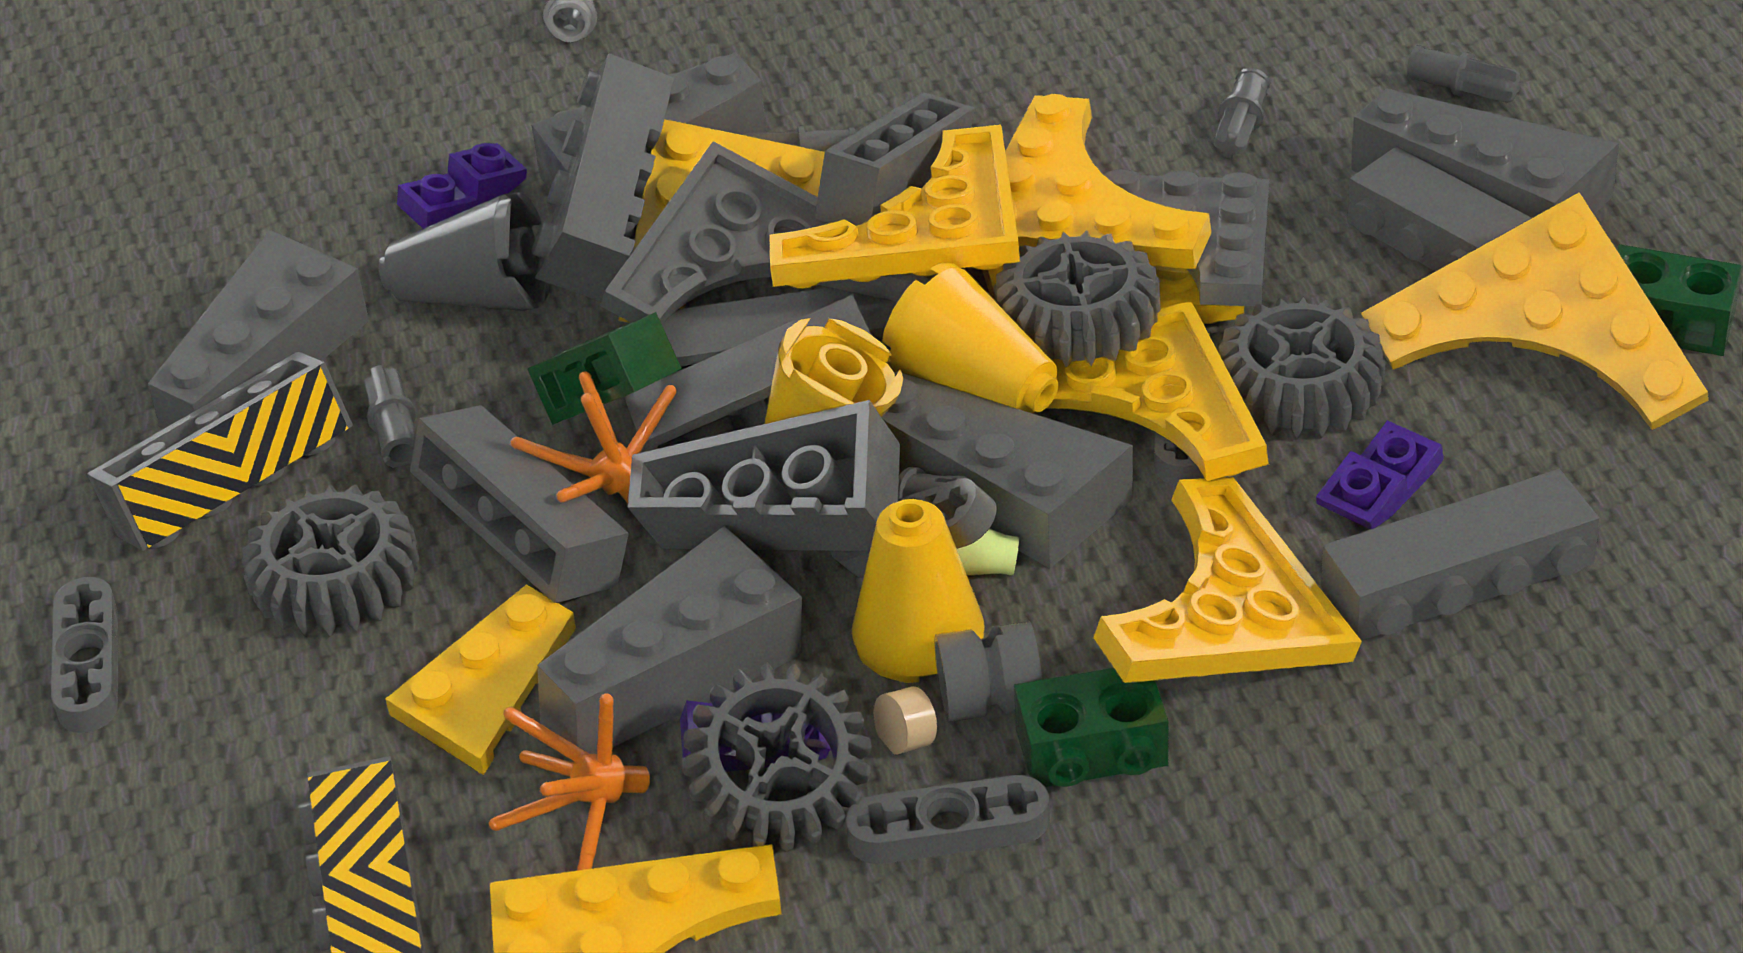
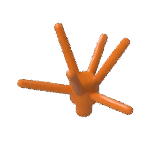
M583 371L579 374V381L585 393L581 397V402L602 445L603 451L594 459L560 452L521 437L512 438L511 446L537 458L591 477L558 491L556 498L561 503L603 488L608 495L618 492L628 504L632 455L640 453L676 395V387L668 385L664 388L626 448L622 443H618L590 373Z
M605 693L599 700L597 754H589L513 707H508L504 710L503 715L506 720L574 762L528 750L520 752L519 759L522 763L570 776V778L543 783L540 787V792L543 796L548 797L493 817L489 821V827L492 830L504 829L577 801L591 802L577 871L592 869L606 802L615 803L622 793H645L650 783L649 771L645 766L623 765L617 755H612L614 700L612 695Z

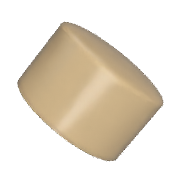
M912 686L882 694L877 698L874 705L875 728L879 738L893 754H901L926 747L934 741L937 731L936 715L930 699L923 690Z

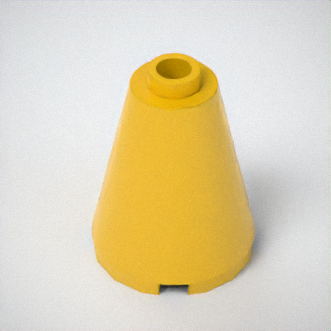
M939 263L930 268L938 273V275L925 285L915 280L905 290L891 312L882 339L884 344L891 347L890 353L892 355L888 364L894 373L901 370L902 373L1032 414L1035 411H1043L1051 404L1059 386L1056 379V364L968 272L953 263Z
M808 318L799 320L787 329L778 349L764 424L867 400L871 401L882 417L894 405L903 383L901 370L895 376L888 364L892 354L883 343L868 332L842 320L830 318L824 327L807 326L811 319Z
M905 499L889 505L878 516L853 620L852 638L862 663L880 676L904 683L919 682V676L937 674L934 646L936 634L972 629L980 639H983L984 619L942 512L929 502Z

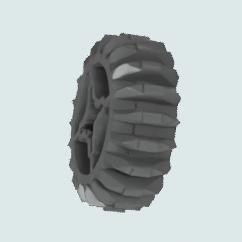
M1087 230L1081 236L1069 237L1065 232H1062L1061 237L1055 240L1039 237L1036 247L1026 245L1019 247L1020 262L1004 264L1003 271L996 274L994 301L1051 360H1062L1065 367H1068L1073 361L1085 360L1092 367L1094 359L1100 357L1116 361L1119 350L1136 351L1138 340L1149 338L1152 326L1158 322L1160 284L1159 278L1156 277V268L1149 264L1147 253L1134 251L1131 241L1115 244L1112 234H1106L1101 238H1094L1090 236Z
M1304 296L1299 303L1287 304L1284 300L1278 298L1275 307L1272 308L1257 304L1252 315H1237L1235 325L1224 329V335L1219 345V355L1256 426L1267 422L1271 436L1282 428H1289L1296 439H1298L1303 429H1313L1316 434L1323 438L1330 424L1342 431H1346L1351 418L1364 420L1369 407L1377 405V398L1381 393V383L1385 379V360H1383L1379 334L1370 331L1368 319H1354L1351 307H1344L1339 310L1331 309L1328 299L1319 305L1308 304Z
M330 484L324 493L313 495L305 489L303 498L295 502L281 499L279 512H263L261 515V525L248 530L249 540L247 545L242 548L244 556L242 558V565L245 572L246 588L248 594L252 595L254 603L262 611L264 618L274 617L282 630L296 624L304 636L313 631L316 625L322 626L331 637L339 624L348 623L357 631L360 618L364 616L381 621L383 605L400 607L402 591L413 589V579L415 572L418 571L417 562L419 561L414 528L412 524H409L408 517L399 509L397 501L383 500L379 490L363 495L356 484L345 492H337Z
M766 662L760 668V681L752 682L749 676L739 669L733 675L734 693L721 685L715 684L710 690V701L713 707L699 704L695 707L693 722L698 728L688 729L684 733L683 746L691 754L682 759L683 774L696 778L689 785L691 800L693 802L709 801L704 809V818L709 824L719 822L727 816L730 817L726 828V836L731 841L739 838L745 828L754 831L753 847L766 845L767 834H780V845L787 852L793 849L795 832L800 830L810 843L815 844L821 840L822 830L819 820L829 827L838 830L845 820L842 807L850 808L861 801L862 792L856 785L869 781L871 767L862 759L870 755L871 740L869 737L857 735L863 729L864 724L861 711L843 713L849 699L845 689L836 691L827 697L824 696L827 679L822 673L813 677L810 683L806 685L800 683V668L796 664L789 667L786 679H774V670ZM768 713L783 714L779 719L768 723H761L751 719L752 717ZM808 724L815 727L827 741L834 759L833 769L819 763V755L805 746V730ZM790 738L788 757L781 756L778 758L775 764H770L764 774L765 756L773 757L779 749L783 750ZM722 744L735 750V758L742 761L750 769L748 785L744 791L732 782L721 764L719 751ZM783 790H793L805 795L790 801H769L774 794Z

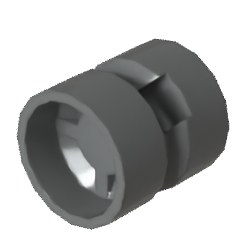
M1030 621L992 626L987 638L980 639L972 629L936 634L934 637L938 681L944 712L948 722L986 717L990 706L998 704L1005 714L1015 713L1014 684L1042 680L1037 642Z

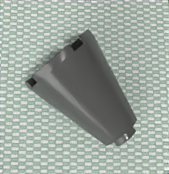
M506 193L396 240L387 246L385 256H382L379 261V275L382 285L400 301L522 311L539 308L535 302H544L546 300L550 283L535 279L541 257L532 254L535 242L532 226L542 224L539 213L531 199L524 193Z

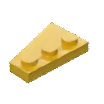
M526 584L385 698L389 715L484 775L494 759L493 750L505 731L511 732L515 726L504 718V710L508 707H513L521 712L522 704L534 685L538 684L537 665L564 646L575 631L574 613L559 603H554L547 596Z

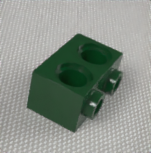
M1619 244L1617 248L1618 253L1679 348L1724 356L1736 311L1743 265Z
M657 312L571 347L527 368L552 425L586 412L581 402V397L585 393L579 381V374L583 371L590 373L604 405L632 394L682 369Z
M1115 668L1014 684L1016 732L1029 777L1038 780L1045 787L1055 785L1070 787L1084 780L1119 774L1140 775L1154 768L1168 766L1169 721L1155 680L1124 683Z

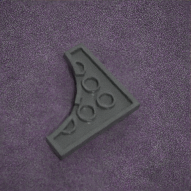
M713 141L606 288L600 306L629 322L657 312L661 324H663L680 307L715 288L738 281L772 277L769 235L829 224L815 219L818 197Z
M1117 169L1103 174L1117 186L1147 201L1186 211L1209 213L1212 233L1196 269H1187L1196 282L1200 295V305H1262L1269 179L1256 178L1252 174L1243 172L1230 173L1223 177H1198L1196 174L1188 171H1173L1164 176L1139 175L1137 172L1128 169Z

